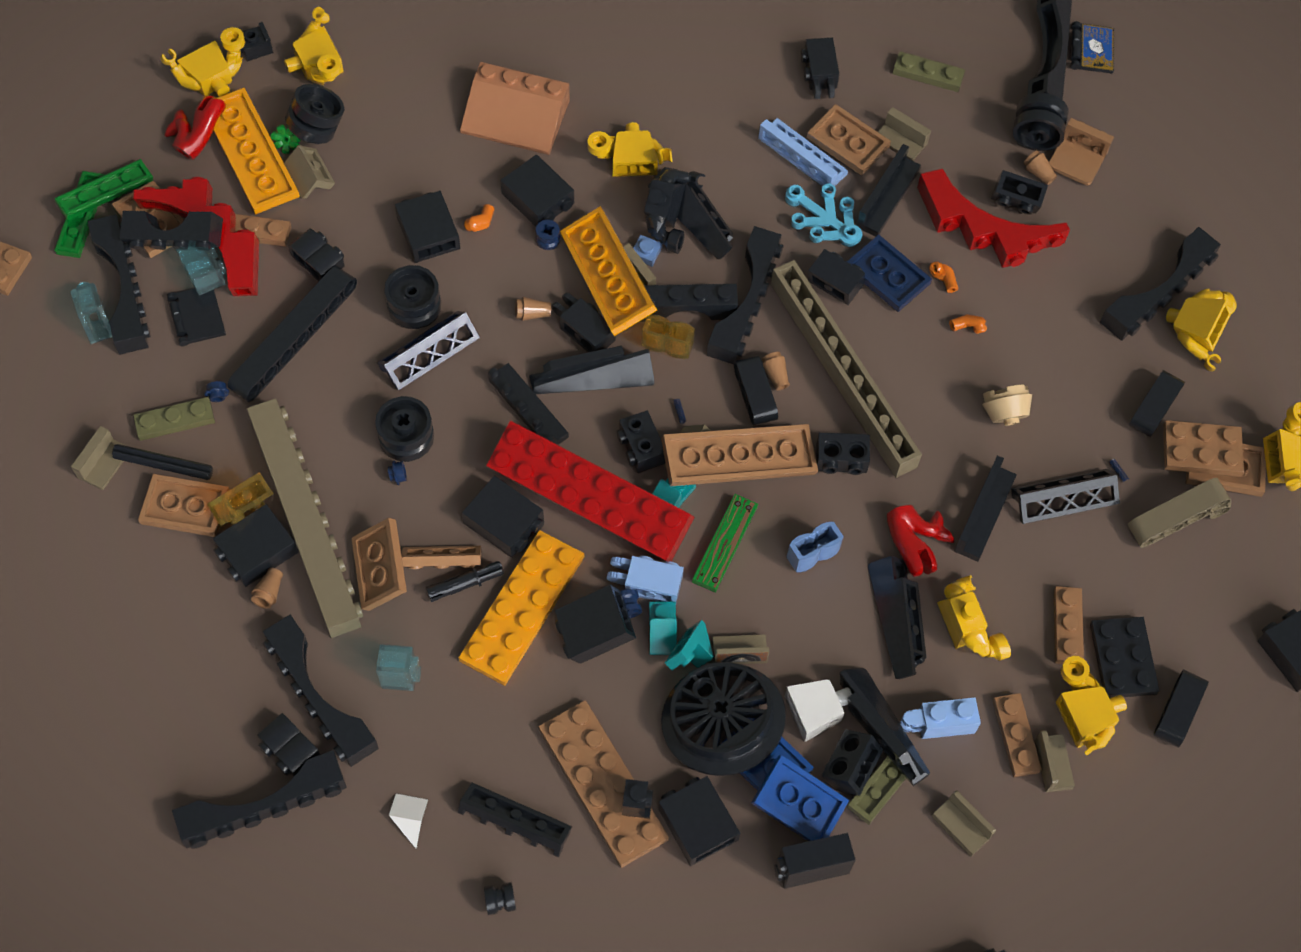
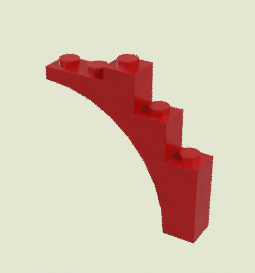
M943 168L920 175L917 188L937 233L943 231L950 232L959 227L969 250L984 249L992 245L1002 268L1021 265L1025 262L1029 252L1036 253L1044 248L1059 247L1066 242L1070 232L1067 222L1053 225H1027L1010 222L987 213L966 199L951 183Z
M202 177L183 179L182 188L169 186L166 189L144 187L142 190H134L133 199L139 208L162 210L177 214L183 218L187 217L189 211L213 212L222 217L223 225L219 249L222 252L227 269L228 289L233 296H258L259 240L255 232L242 229L235 232L236 214L231 205L216 203L212 206L213 188L208 179Z

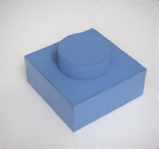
M640 235L634 250L646 265L653 267L662 250V243Z

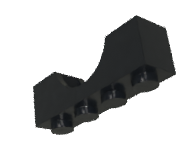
M123 211L120 240L128 243L129 247L133 249H144V246H151L154 249L165 250L166 246H173V248L178 250H188V247L210 250V247H220L223 218L213 212L189 211L186 219L178 227L171 230H162L157 217L146 211Z
M737 284L644 285L657 311L639 322L664 321L671 314L681 311H697L708 315L711 320H723L738 309Z

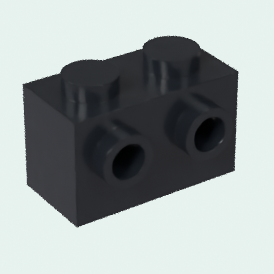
M1003 170L997 179L991 199L996 200V203L1000 206L1009 207L1011 205L1019 208L1018 211L1021 213L1036 214L1042 206L1048 185Z
M824 249L808 270V281L846 305H849L865 283V272L858 265H851L844 261L838 253L829 252Z
M648 410L619 420L617 437L621 445L625 444L628 450L626 452L627 460L630 466H635L637 473L666 463L661 438Z

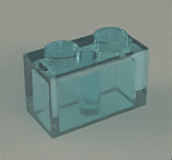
M188 247V250L176 249L181 263L199 296L226 284L223 274L227 272L221 259L216 261L215 258L218 255L214 247H210V250H199L195 247Z
M380 644L376 671L382 689L414 691L415 682H420L421 666H419V657L415 656L413 647Z

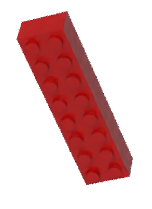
M511 420L486 465L666 561L672 562L695 518L690 513Z

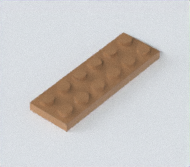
M809 424L665 434L661 438L670 486L815 475L818 472Z
M586 700L539 726V731L621 868L669 841V836L652 808L650 819L622 816L626 779H634Z

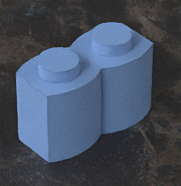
M834 522L823 523L816 527L812 533L796 537L789 545L787 559L796 572L807 571L818 561L827 560L835 556L840 550L844 536Z

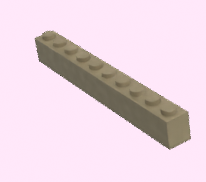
M795 260L773 269L771 286L867 435H870L871 441L894 477H900L916 469L922 456L921 452Z
M275 398L247 408L331 638L361 628L359 618L363 617L359 602L353 603L350 595L355 594L350 579L344 580L342 575L346 571L342 557L336 558L333 550L338 549L333 534L328 536L325 528L330 526L325 512L319 514L317 506H320L321 502L317 491L311 492L309 485L313 484L309 470L302 469L301 463H304L305 460L301 449H295L293 442L297 441L293 428H287L285 421H288L289 417L285 407H279Z

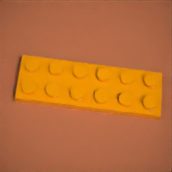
M242 88L218 97L225 102L226 108L217 120L213 132L255 215L300 197L246 89Z
M601 206L560 231L614 336L657 311Z
M539 530L458 657L459 662L505 686L580 566L585 554Z

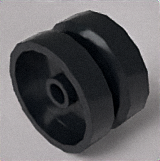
M303 84L294 93L285 116L286 126L291 133L306 142L314 144L327 143L333 139L345 110L344 103L337 94L326 87L316 84Z
M1034 93L1023 97L1017 105L1016 119L1013 127L1014 139L1021 146L1034 151H1047L1059 147L1064 141L1068 106L1059 97L1048 93Z
M407 265L398 268L389 275L385 282L384 293L390 317L397 325L407 329L426 327L436 320L441 311L439 284L436 276L429 269L419 265Z
M407 396L390 399L381 406L376 414L375 426L381 449L385 454L397 461L410 462L420 459L428 453L434 441V429L428 407L422 401Z

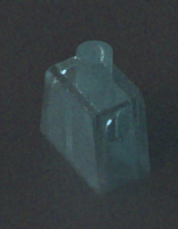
M88 282L79 283L75 289H72L71 295L77 315L90 343L93 344L111 338L110 320L96 285ZM94 312L97 313L99 319L95 322L90 321L89 318L90 314Z

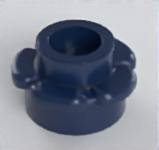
M210 382L206 385L204 395L209 397L211 402H222L229 395V389H227L224 382Z
M393 460L392 466L388 467L389 478L391 482L395 481L397 485H400V482L407 481L405 465L403 461L396 462Z

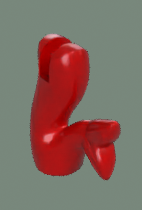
M210 95L204 96L196 107L192 129L183 109L178 110L174 115V120L168 125L165 132V137L177 134L172 147L186 158L194 160L208 143L217 120L226 108L225 102Z
M912 505L899 506L887 513V523L891 537L911 576H921L923 572L927 575L936 572L937 562L933 551L914 532L922 536L933 537L939 541L954 543L951 532L943 526L944 520L941 513L936 511L929 522L925 521Z

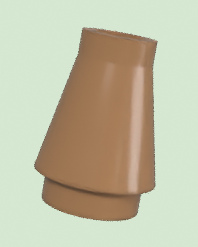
M1038 150L1033 152L1023 162L1027 171L1047 185L1051 184L1058 177L1044 153H1040Z
M522 297V299H516L515 318L525 321L551 316V302H543L527 297Z
M773 352L762 358L763 367L774 384L775 389L779 391L789 387L790 383L788 381L785 357L781 356L780 352Z
M269 568L265 576L252 590L251 600L255 605L268 609L276 603L280 582L283 577V573L280 570Z

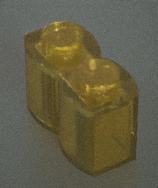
M649 315L642 329V346L650 351L666 352L672 357L687 359L694 344L695 329L687 323L670 322L665 317Z

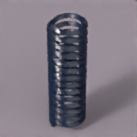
M680 399L673 400L680 424L686 422L682 404Z
M1116 459L1109 461L1122 482L1127 479L1129 480Z

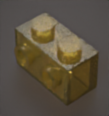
M259 472L209 502L207 506L220 526L229 521L233 526L246 517L244 512L250 509L253 513L264 506L263 500L273 495V492Z

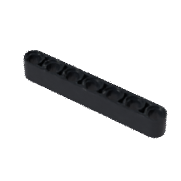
M337 266L332 267L233 373L228 381V388L246 401H253L352 294L356 288L357 279Z

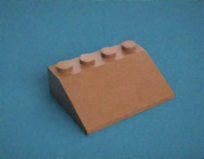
M480 62L471 86L460 133L550 155L570 101L569 83Z

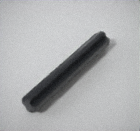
M115 444L112 450L113 458L205 480H210L213 474V467L204 463Z

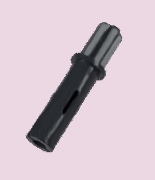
M496 561L477 569L474 566L471 571L427 586L426 589L431 603L475 585L480 587L482 586L481 583L503 575L504 570L501 563Z

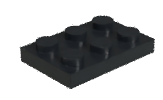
M1144 617L1092 620L1090 629L1101 684L1105 688L1108 697L1112 698L1118 695L1123 697L1157 695L1159 693V686Z

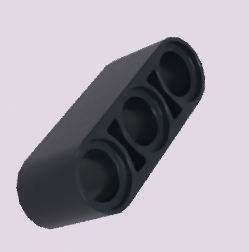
M754 356L734 361L736 379L752 425L778 420L777 406L760 357Z
M1163 370L1129 425L1151 437L1185 382Z
M1183 669L1173 687L1153 735L1179 748L1187 735L1209 681Z

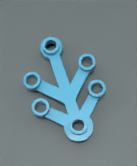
M825 184L821 190L825 210L806 197L804 190L799 185H792L786 190L785 201L788 205L793 207L802 205L817 216L805 217L802 213H795L791 219V225L795 229L813 227L809 235L812 242L820 243L821 241L840 240L844 246L853 247L861 241L862 231L858 226L854 225L853 221L854 200L852 198L844 197L840 201L839 209L843 212L844 224L836 218L834 204L836 188L833 184ZM798 219V220H801L802 222H801V223H797L795 220ZM830 226L834 231H824L821 227ZM814 233H818V234H820L821 236H815V235H813V234H814Z

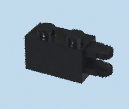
M833 37L806 39L805 49H801V61L806 64V67H804V79L809 82L810 90H813L815 99L821 98V89H827L828 97L834 98L840 73Z
M568 292L562 296L564 302L570 307L568 310L558 302L552 304L551 307L554 313L560 317V329L587 352L607 349L616 341V336L611 332L604 317L598 313L593 304H587L581 298L577 300Z

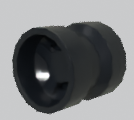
M512 882L503 883L501 889L495 888L492 885L484 887L488 915L497 914L499 910H502L501 907H504V910L507 912L516 911Z

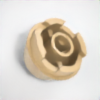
M1008 386L1006 389L996 392L991 390L983 394L985 403L982 405L993 423H1004L1005 426L1020 423L1019 419L1030 415L1032 394H1029L1028 386Z

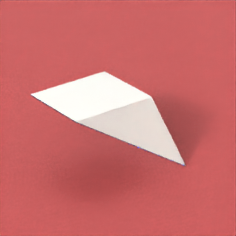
M396 794L389 816L412 845L417 848L421 821L428 799Z

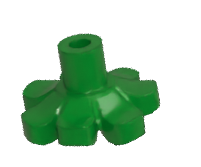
M283 124L278 125L277 131H273L271 134V139L276 140L274 141L276 149L282 147L283 154H289L291 149L294 151L300 145L298 142L301 139L291 133L288 128L286 129Z

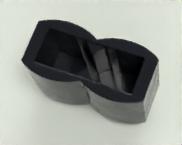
M310 228L288 245L290 255L318 281L332 267L337 266L341 269L345 267L342 251L336 246L332 247L329 245L326 237L320 231L315 232Z
M283 713L257 734L261 740L258 746L268 757L273 754L279 760L276 765L286 776L289 773L295 776L306 760L321 755L310 740Z

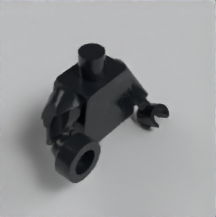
M668 169L660 178L653 179L644 209L647 229L657 241L661 240V243L666 246L668 252L680 253L684 242V231L674 227L685 190V183L702 188L703 185L698 184L697 180L700 176L705 177L704 174L691 171L688 174L686 171ZM666 226L672 227L673 229L667 232Z

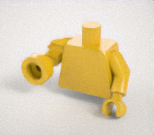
M316 7L312 12L315 21H311L303 34L293 42L292 46L295 56L284 60V63L289 73L301 69L306 79L316 84L324 85L325 82L333 81L335 77L344 71L338 51L325 27L320 25L321 23H328L330 17L324 12L323 8Z
M235 27L227 28L221 33L222 46L228 50L226 60L217 42L213 41L178 59L177 63L175 62V51L168 49L172 60L166 59L164 54H162L161 62L164 65H170V71L182 87L199 91L205 96L216 92L221 97L229 93L230 88L228 84L232 82V77L236 75L241 67L243 57L240 58V49L245 45V38L243 32Z
M634 122L626 124L625 131L618 132L616 136H609L605 132L597 131L589 135L587 139L588 150L591 154L600 159L613 157V177L657 175L658 161L659 164L665 161L673 162L672 150L670 148H663L656 139H652L649 131H639V125Z
M1207 288L1187 298L1181 310L1170 308L1167 312L1166 321L1174 323L1173 327L1177 333V339L1199 360H1205L1204 367L1208 371H1215L1216 369L1215 366L1210 364L1209 360H1214L1217 364L1221 362L1219 355H1209L1208 351L1213 352L1231 314L1237 307V303L1230 292L1210 291Z
M1301 402L1295 403L1287 409V417L1283 421L1282 429L1263 438L1268 483H1285L1289 491H1295L1301 487Z
M969 575L957 579L956 582L947 585L944 589L947 599L938 601L937 604L955 648L967 646L981 657H993L998 661L1009 658L1011 650L1003 633L991 635L988 640V635L985 631L987 622L973 590H976V587L972 584V576Z
M1079 656L1068 657L1061 666V676L1074 691L1061 693L1056 700V704L1076 747L1079 748L1085 745L1087 750L1084 753L1088 755L1093 750L1104 748L1115 733V725L1119 722L1117 713L1126 710L1127 705L1122 695L1112 698L1108 697L1105 688L1101 687L1093 675L1089 673L1090 668L1085 659Z

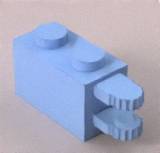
M632 556V559L611 558L610 564L612 566L627 570L628 574L610 571L606 577L608 581L625 585V590H637L639 598L657 602L677 603L684 567L671 561L664 563L654 561L648 556Z
M976 697L922 703L920 709L906 711L902 717L903 719L900 721L905 733L921 732L922 739L975 734L981 724Z

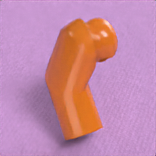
M485 204L480 215H475L465 220V229L473 232L487 229L491 223L495 208L492 205Z
M937 261L930 264L929 271L931 275L945 283L948 293L956 292L959 289L951 267Z
M966 314L949 321L953 332L966 327H973L976 334L987 330L986 320L980 316Z

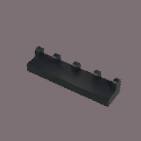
M509 363L500 369L494 367L488 372L490 383L532 432L557 445L569 438L567 430Z
M475 783L470 784L460 800L458 813L464 815L467 811L481 817L480 823L484 825L490 821L505 828V834L509 836L513 832L532 840L531 845L537 847L539 843L554 850L553 855L556 857L560 856L572 829V826Z

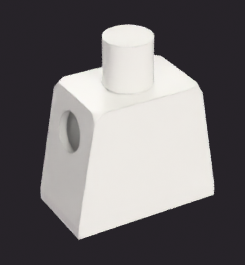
M827 679L787 687L785 698L804 742L842 721L844 715L842 706L848 705V697L852 695L848 687L835 692L831 681Z

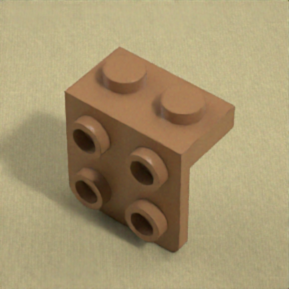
M1071 118L1065 130L1064 141L1057 147L1049 164L1053 171L1088 186L1092 183L1103 163L1114 136Z

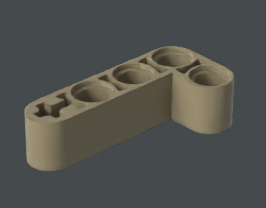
M1212 478L1134 518L1127 526L1139 546L1144 548L1206 516H1209L1210 519L1222 516L1231 509V499L1219 479Z

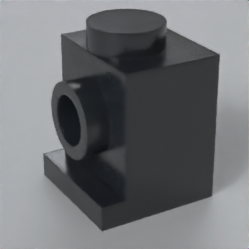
M259 22L257 27L242 31L245 45L240 50L241 53H244L247 62L273 53L271 40L263 22Z
M626 779L622 816L650 819L653 790H648V781Z

